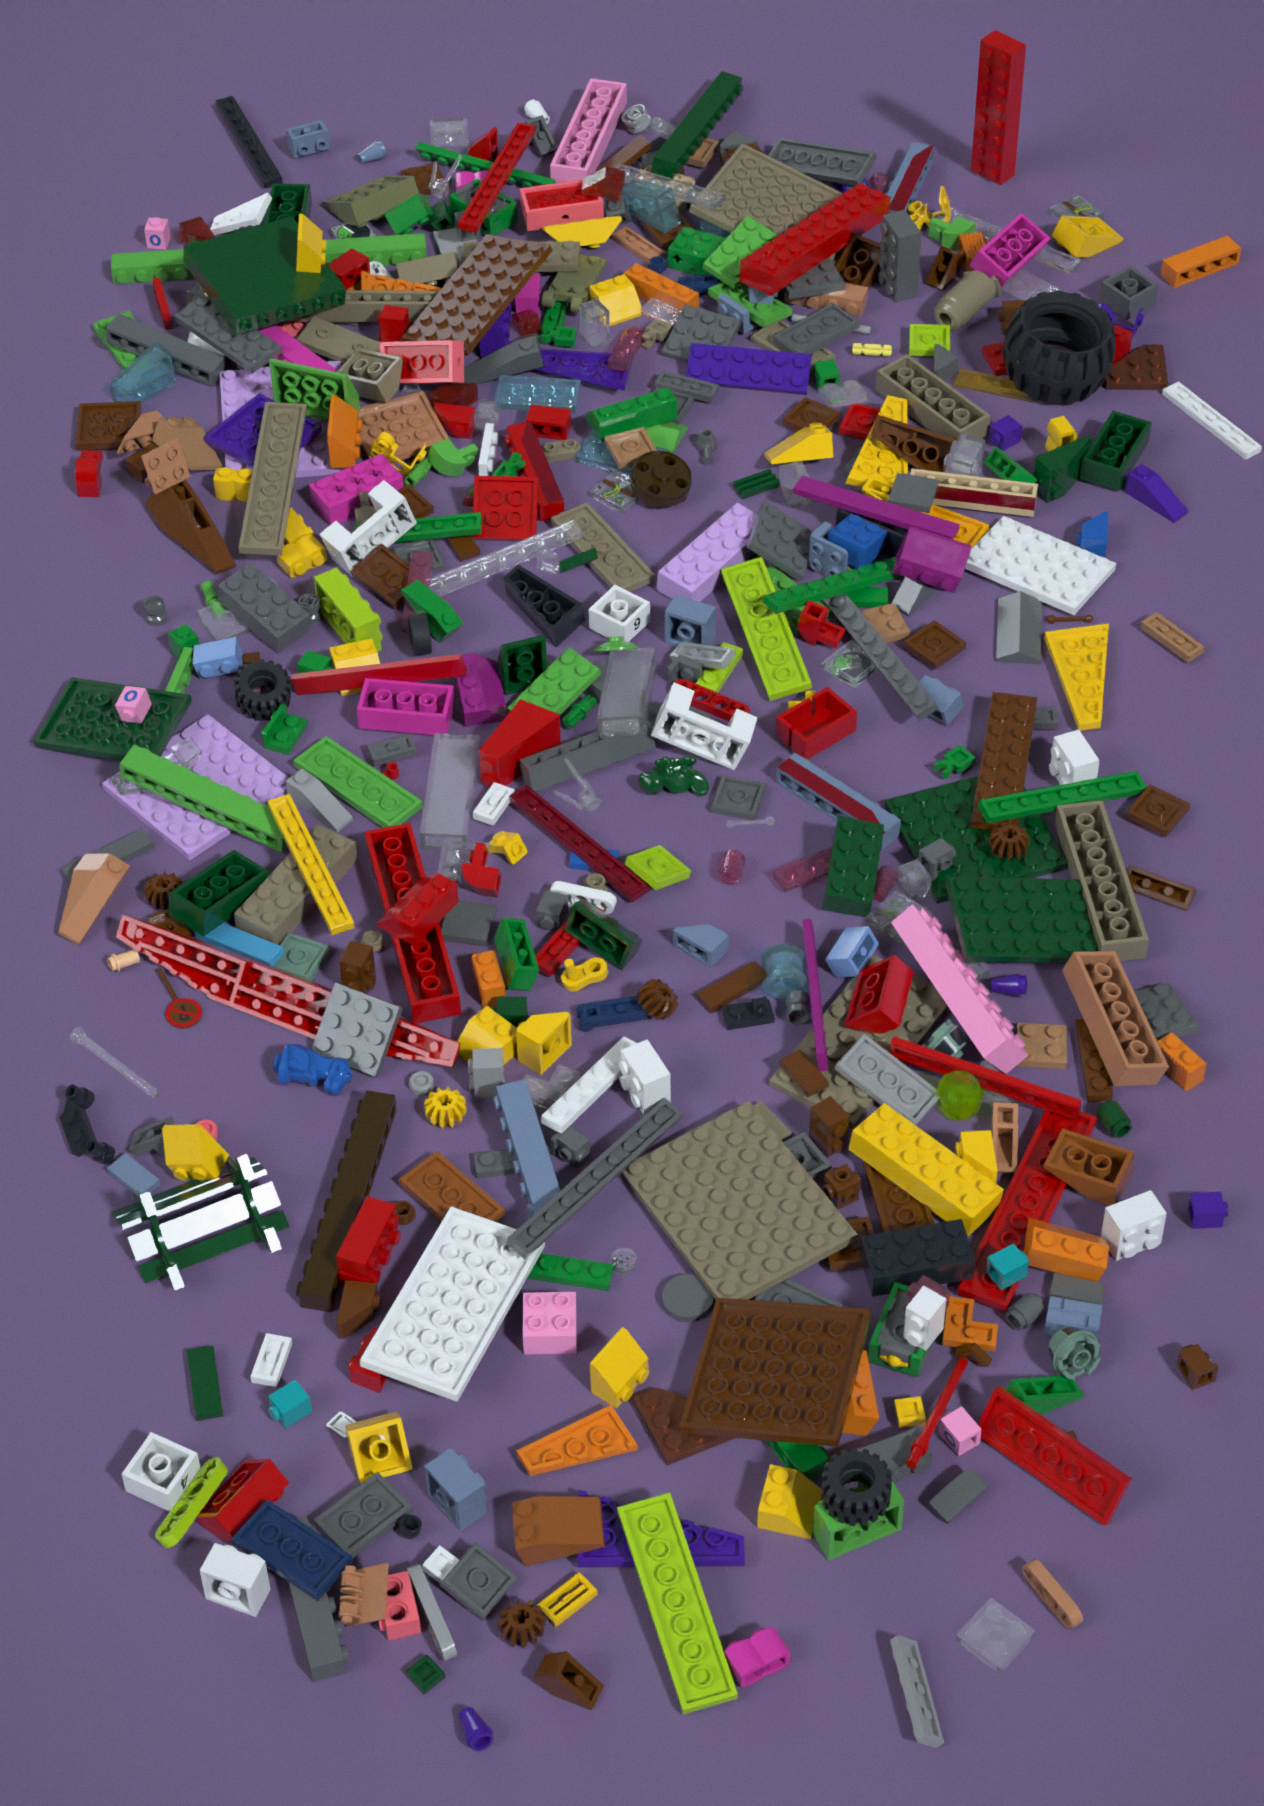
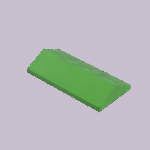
M668 421L645 428L657 451L673 453L688 430V426Z

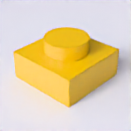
M921 1396L894 1400V1409L899 1428L926 1424Z

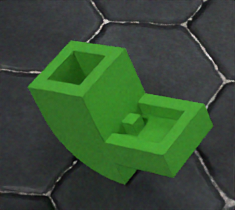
M958 216L949 224L933 217L929 221L928 237L940 241L943 247L956 250L958 249L959 235L974 233L975 222Z
M449 438L431 445L427 459L440 473L456 477L463 474L465 466L468 467L475 462L479 449L475 444H471L457 450Z

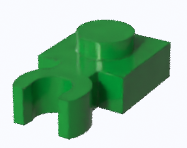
M557 326V329L553 330L549 327H543L541 342H554L556 346L574 347L577 328Z
M514 452L510 460H504L492 473V476H517L516 471L522 469L526 462L521 460V454Z
M959 745L944 754L943 760L937 761L934 764V772L943 770L942 778L946 779L950 777L952 771L959 774L974 765L976 757Z

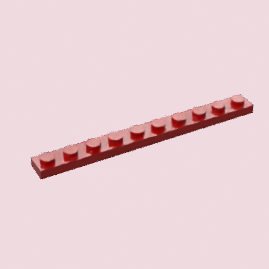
M519 122L516 124L459 220L458 229L466 230L467 232H478L536 133V126Z

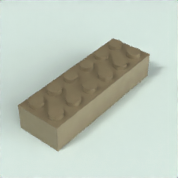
M908 354L877 370L876 391L884 397L889 395L907 399V414L931 432L956 439V451L959 452L989 435L991 415Z
M317 824L309 834L336 885L358 861L356 842ZM291 853L234 913L237 929L280 945L287 933H292L317 906Z

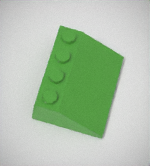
M270 358L269 365L274 401L307 404L306 416L329 421L331 395H336L355 408L358 413L360 412L359 394L347 374Z

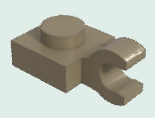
M658 318L645 327V333L642 335V338L646 341L642 344V347L650 349L654 345L655 340L663 341L671 334L673 325Z
M367 491L359 492L361 507L355 508L356 524L365 523L376 513L375 507L369 506Z

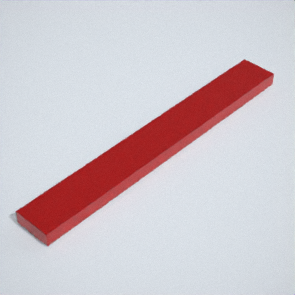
M456 654L292 674L291 681L297 694L304 695L363 688L365 678L415 682L466 676L467 668L462 655Z
M893 1036L890 1042V1054L898 1060L1073 1120H1078L1080 1115V1099Z

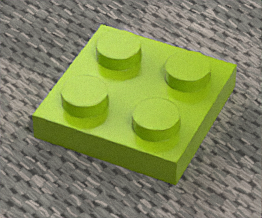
M910 324L909 356L934 357L935 344H939L950 351V325Z
M661 845L627 856L625 861L627 867L655 890L688 879L691 873L688 867Z

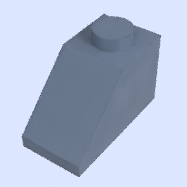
M710 924L676 927L673 930V946L710 968L728 952L729 935Z

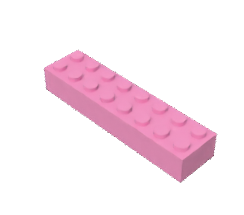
M590 78L550 165L551 179H554L556 183L582 180L586 177L592 178V175L594 177L627 103V83Z
M913 904L891 922L983 1058L1007 1074L1029 1056L1023 1048L1026 1045L1018 1034L1014 1035L1012 1032L1014 1027L1006 1017L1002 1018L1000 1015L1002 1011L1000 1006L993 999H989L988 995L990 992L981 982H977V973L970 966H966L963 954L958 949H954V940L941 930L943 928L942 923L935 916L932 918L926 909L922 908L920 910Z

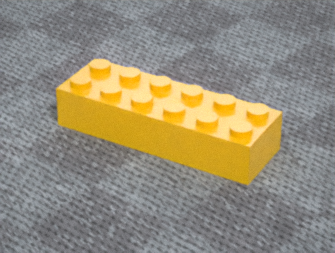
M883 1103L852 1131L849 1145L851 1152L908 1192L919 1202L930 1207L931 1211L946 1222L962 1219L967 1236L974 1232L997 1210L1004 1191L1003 1188L887 1104Z

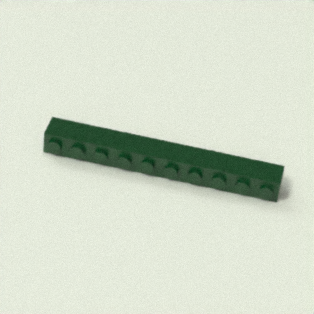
M724 71L720 72L654 155L651 174L673 180L677 174H680L682 167L687 165L689 158L694 156L696 149L701 147L703 140L707 139L710 131L715 129L716 123L722 120L723 114L727 113L731 104L734 105L736 98L741 96L743 91V85H741L742 77Z

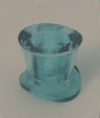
M779 944L767 948L761 956V961L767 978L762 983L763 994L781 1001H786L787 994L795 990H801L809 994V981L803 973L806 955L803 950L788 944Z

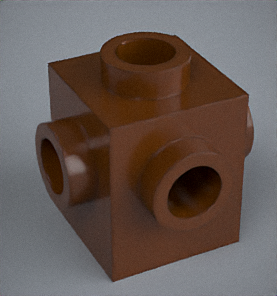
M847 1164L832 1168L825 1173L823 1192L837 1209L845 1207L859 1200L860 1177L855 1171L852 1172Z

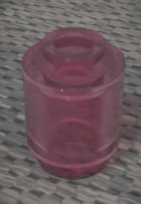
M738 850L724 852L719 868L720 880L723 883L734 885L741 879L746 861L745 856Z

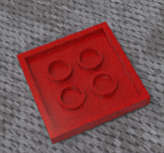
M475 476L473 513L481 512L482 534L472 535L473 540L536 541L539 478Z

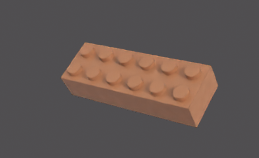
M1073 952L1062 972L1113 1085H1157L1169 1066L1116 952Z

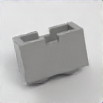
M503 1048L473 1049V1059H468V1074H473L469 1075L470 1090H475V1100L493 1099L494 1096H497L496 1086L505 1084Z

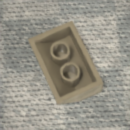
M455 252L396 264L399 279L431 286H437V282L444 280L447 283L460 267L459 258Z
M358 348L337 373L349 376L359 397L387 403L399 390L403 360L398 356Z

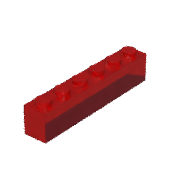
M529 421L507 426V435H504L506 447H510V456L514 452H518L522 455L521 460L526 462L522 469L517 470V473H521V477L539 478L537 515L540 521L550 520L551 517L564 512V499L533 425Z

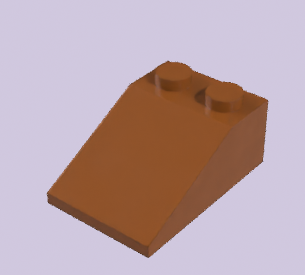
M1062 1128L1044 1163V1169L1089 1199L1111 1206L1118 1203L1133 1172L1134 1151Z
M536 1496L512 1502L515 1550L526 1566L605 1547L601 1499L599 1497Z

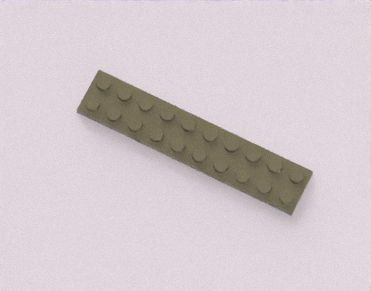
M265 402L240 537L239 553L281 556L283 554L307 414V404Z

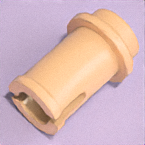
M135 949L118 955L113 953L111 957L107 958L110 970H116V972H120L121 968L140 963L138 952Z

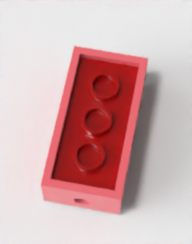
M588 179L520 188V205L527 231H537L542 229V226L604 218L603 199L597 180L589 183Z
M464 341L380 342V353L398 356L403 360L400 384L464 383Z

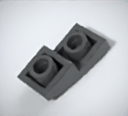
M969 1467L944 1487L929 1503L949 1524L968 1505L971 1506L988 1490L989 1486Z

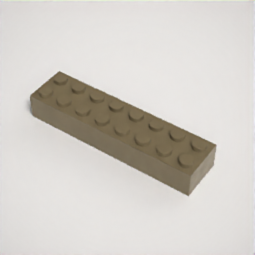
M1103 800L1058 805L1055 827L1066 861L1068 862L1072 879H1079L1098 951H1115L1120 961L1146 958L1149 938Z

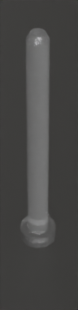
M76 1027L71 1032L69 1039L74 1044H82L151 1098L156 1099L159 1097V1091L86 1036V1030L82 1027Z

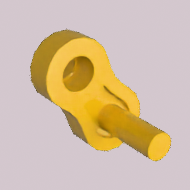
M594 957L578 966L574 965L572 959H567L564 961L566 970L562 973L561 979L566 990L576 992L591 983L601 982L608 976L609 971L605 960L602 958Z

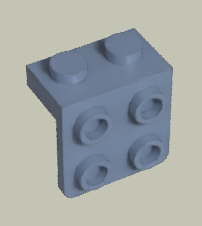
M724 293L718 296V314L740 319V332L745 334L759 326L750 320V312Z
M826 521L819 527H816L810 535L808 567L825 576H832L847 571L848 552L846 549L828 541L832 524Z

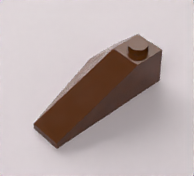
M878 414L871 433L874 438L915 468L947 473L957 443L956 439Z

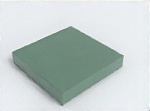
M288 932L280 946L284 947L285 954L273 967L313 981L331 953V946Z

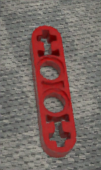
M679 679L674 682L695 691L690 706L727 722H730L736 709L750 714V708L747 705L689 680ZM698 696H705L707 699L700 701L696 698ZM718 704H724L726 707L723 709H719L715 706Z

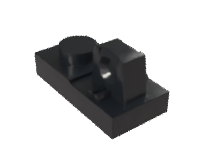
M766 996L752 998V1002L748 1003L743 1002L722 1006V1015L727 1030L770 1024L775 1021L770 1000Z

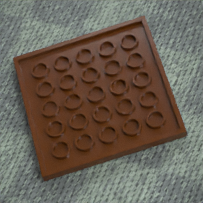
M716 1298L680 1422L681 1433L839 1447L871 1319L870 1309Z

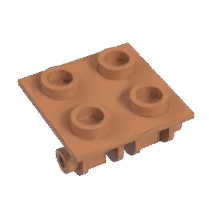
M177 438L141 456L147 473L145 483L148 487H152L154 494L191 477Z
M389 1563L356 1570L355 1566H345L344 1571L341 1572V1585L346 1587L340 1588V1592L348 1595L340 1596V1601L342 1602H340L338 1617L341 1618L342 1624H346V1627L385 1619Z

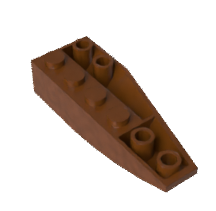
M186 479L157 494L152 493L145 505L164 533L215 574L236 567V563L217 527Z

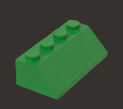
M668 387L585 413V416L602 442L605 441L606 436L641 427L648 428L677 419V399Z

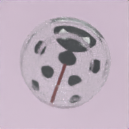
M619 1248L612 1253L611 1264H614L615 1272L628 1274L636 1268L637 1257L633 1250Z

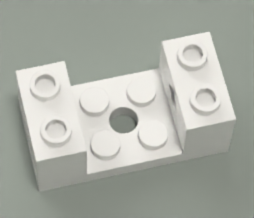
M385 480L368 493L376 513L352 534L337 521L320 533L332 560L351 576V570L381 543L388 548L417 523L405 497Z
M673 682L659 709L651 736L735 770L750 744L758 717L736 709L728 725H723L690 711L689 707L695 691ZM697 734H701V735H703V736H705V737H704V738H701V737L697 736Z

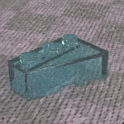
M632 180L617 190L618 196L623 195L625 207L631 214L661 232L666 233L681 224L671 187Z
M157 341L109 383L112 400L115 402L141 401L142 403L175 385L171 352Z

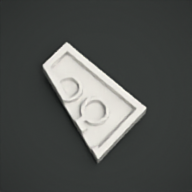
M266 193L216 216L210 231L213 235H218L239 229L242 226L260 225L272 197L269 193Z

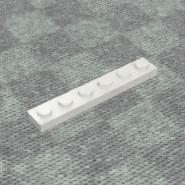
M626 1037L618 1041L541 1116V1123L562 1134L621 1076L619 1067L621 1050L637 1043Z

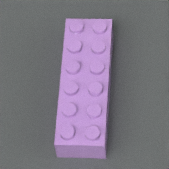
M736 503L658 571L657 590L671 599L675 595L701 602L724 581L721 569L746 562L755 554V552L747 548V544L757 514Z

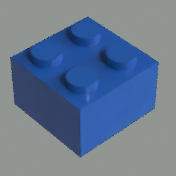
M850 514L829 532L828 541L846 549L848 552L847 564L859 568L869 565L883 552L887 530L857 515Z

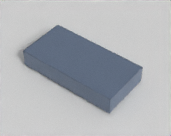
M124 1153L107 1167L108 1173L132 1193L136 1190H139L141 1194L148 1191L151 1193L161 1185L160 1180L127 1153Z

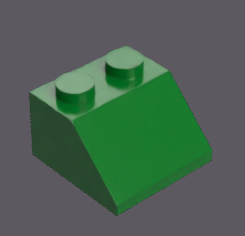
M415 194L386 213L385 216L396 235L411 234L414 231L413 228L418 224L422 226L430 221L429 217L433 215V211L427 195Z

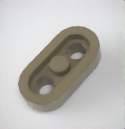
M574 439L548 442L541 446L548 463L575 459L581 454V445Z

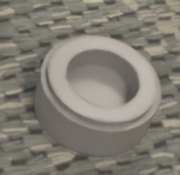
M425 1071L415 1072L409 1078L410 1091L418 1096L429 1094L434 1089L433 1076Z

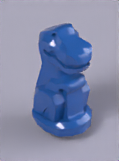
M287 1044L283 1053L277 1052L273 1071L278 1072L277 1081L280 1085L286 1086L290 1081H294L302 1085L308 1083L310 1086L315 1087L318 1079L325 1080L324 1091L327 1094L331 1093L332 1096H338L343 1091L344 1086L350 1083L352 1079L350 1066L346 1059L324 1057L300 1044Z

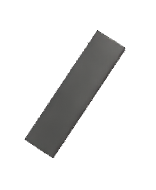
M141 828L91 854L110 853L126 862L154 848V843ZM81 859L60 868L61 874L69 884L71 883L73 870Z

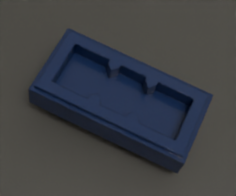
M712 274L678 277L679 284L699 294L708 293V288L720 284L719 279Z

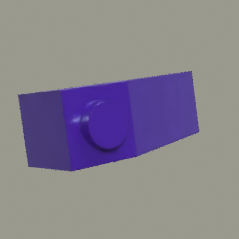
M1141 464L1128 473L1125 493L1173 523L1188 513L1187 508L1156 472Z

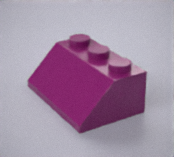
M910 526L896 554L893 573L955 592L962 579L972 546Z
M476 653L462 655L467 668V675L454 677L464 726L468 727L503 721L508 715L496 661Z

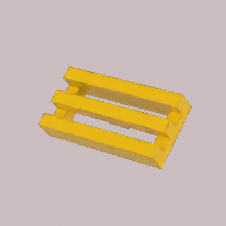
M578 1572L539 1602L537 1606H540L544 1617L550 1620L556 1628L596 1597L598 1590ZM580 1582L582 1583V1585H581L580 1587H578V1588H577L575 1591H573L572 1593H569L568 1595H566V1596L563 1598V1600L560 1601V1602H559L557 1605H555L553 1608H551V1609L548 1608V1607L551 1606L554 1602H556L558 1599H560L563 1595H565L567 1592H569L572 1588H574L576 1585H578Z

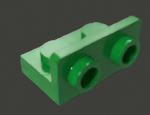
M281 704L277 711L273 712L267 726L265 725L262 729L261 738H263L264 749L289 755L306 730L308 720L288 714L286 705Z

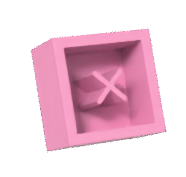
M576 1292L523 1293L524 1355L577 1354Z

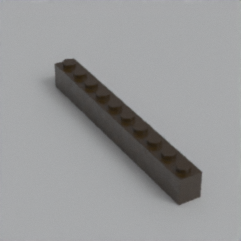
M366 1090L363 1100L360 1099L358 1102L357 1119L352 1120L351 1137L345 1141L344 1158L339 1159L337 1167L338 1176L332 1180V1194L330 1199L327 1198L325 1201V1215L323 1219H319L317 1226L318 1236L317 1239L312 1240L310 1247L311 1257L310 1260L305 1261L303 1268V1281H299L297 1285L296 1296L300 1298L301 1308L332 1312L340 1287L336 1255L366 1197L370 1194L397 1111L396 1098L393 1094Z

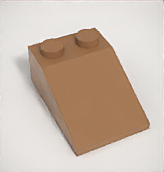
M172 416L159 418L152 438L155 444L160 447L177 438L188 469L216 470L222 468L215 450L205 442L204 436H206L204 429L196 423L195 419L188 416L184 418Z

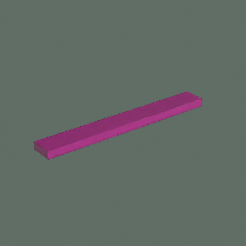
M801 476L793 488V494L905 529L913 526L954 539L960 528V524L806 476Z
M804 919L802 922L816 1056L819 1071L822 1072L828 1071L829 1067L812 920Z

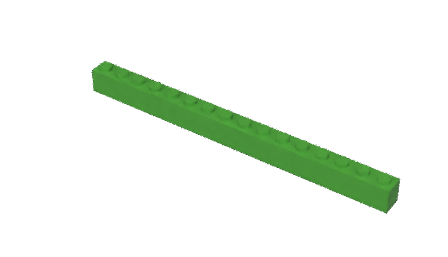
M425 233L326 240V252H322L326 253L325 261L327 264H330L351 248L369 257V262H380L383 266H395L398 263L427 257ZM183 249L111 254V271L114 284L152 282L154 278L159 277L161 281L195 279L183 262Z

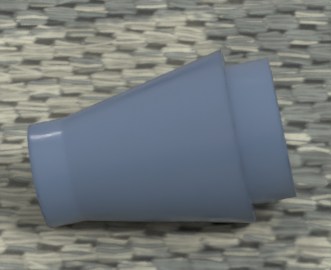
M374 141L357 155L360 162L364 164L383 159L387 155V151L382 141Z

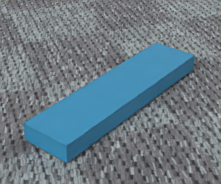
M225 923L204 937L194 932L195 937L199 940L242 954L270 966H274L285 954L284 947Z

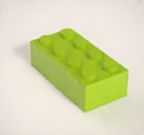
M336 567L314 576L315 592L320 599L321 614L344 643L348 644L372 638L377 652L381 651V641L383 640L379 628L381 619L376 612L374 613L371 610L368 601L362 599L358 589L350 584L346 574H342Z

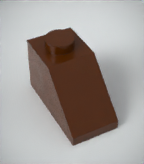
M941 246L925 283L944 290L958 276L966 257L954 250Z
M345 1280L336 1323L338 1339H345L374 1320L376 1309L380 1310L382 1295L378 1294L376 1283Z
M567 1651L545 1654L533 1677L551 1695L588 1710L593 1709L604 1687L598 1679Z

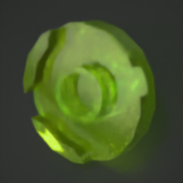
M953 1071L944 1075L938 1083L936 1091L942 1105L939 1106L940 1110L947 1118L954 1121L968 1120L975 1116L981 1107L986 1093L980 1087L978 1080L966 1071Z

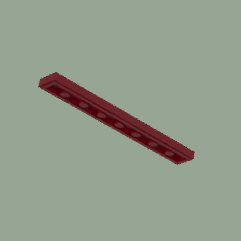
M528 785L510 795V802L571 853L573 852L594 872L603 875L605 881L633 903L650 891V885Z

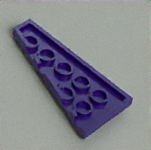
M541 349L544 366L535 368V370L625 391L632 365V355Z
M578 1489V1497H593L588 1495V1492ZM602 1496L600 1499L605 1547L579 1553L577 1555L578 1567H635L617 1513V1507L624 1505L612 1502L611 1498ZM685 1519L684 1522L680 1521L695 1567L745 1566L744 1536L714 1527L707 1529L696 1526L694 1522Z

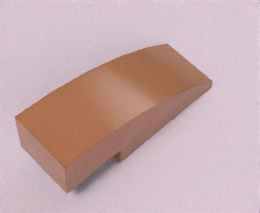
M993 1102L991 1133L997 1173L1015 1174L1018 1150V1103Z

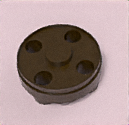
M650 451L641 455L633 465L630 485L635 495L642 500V503L647 508L671 507L687 499L692 476L689 466L679 456L667 451Z

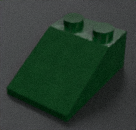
M1089 436L1036 456L1034 477L1038 479L1035 483L1038 484L1037 494L1046 503L1065 496L1079 480L1082 459L1090 448L1091 438Z
M545 634L501 645L497 667L502 689L506 696L525 691L547 669Z

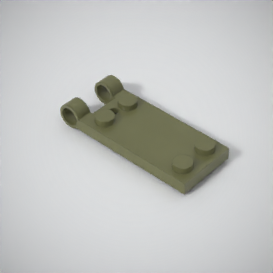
M580 254L578 272H558L548 291L543 293L542 306L553 308L556 300L571 303L572 312L582 313L590 297L589 286L597 284L607 266V259Z

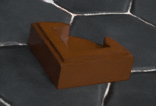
M975 1342L957 1347L954 1353L958 1358H965L978 1363V1367H987L992 1361V1358Z

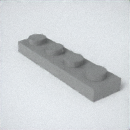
M897 1635L890 1642L893 1658L900 1676L899 1681L903 1687L907 1702L906 1708L911 1717L913 1734L918 1743L938 1748L944 1744V1739L917 1641Z

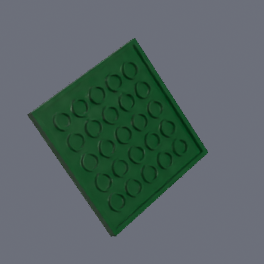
M979 776L885 800L887 812L894 814L901 820L900 836L936 904L949 901L945 884L947 877L1036 878L1066 870L1068 862L1040 814L1019 818L1020 828H1026L1027 835H1029V845L1025 855H1021L1018 860L1012 857L1008 861L1006 857L999 859L998 854H992L989 844L992 830L971 828ZM942 838L954 847L956 857L952 859V865L948 869L938 872L937 877L932 880L918 866L919 850Z

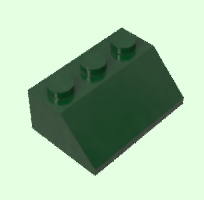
M585 899L576 901L573 904L564 931L620 970H623L638 953L643 941L635 932L629 931L619 924L616 919L609 917L596 905L589 903Z

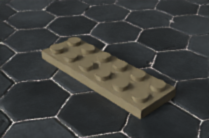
M580 241L537 242L551 245L553 251L536 272H578ZM463 242L460 266L480 242Z
M588 502L551 517V524L578 554L596 547L598 559L588 562V564L610 588L617 585L632 592L655 581V574Z

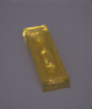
M960 369L955 380V387L1032 403L1035 401L1029 398L1028 394L1023 391L1020 392L1009 378Z

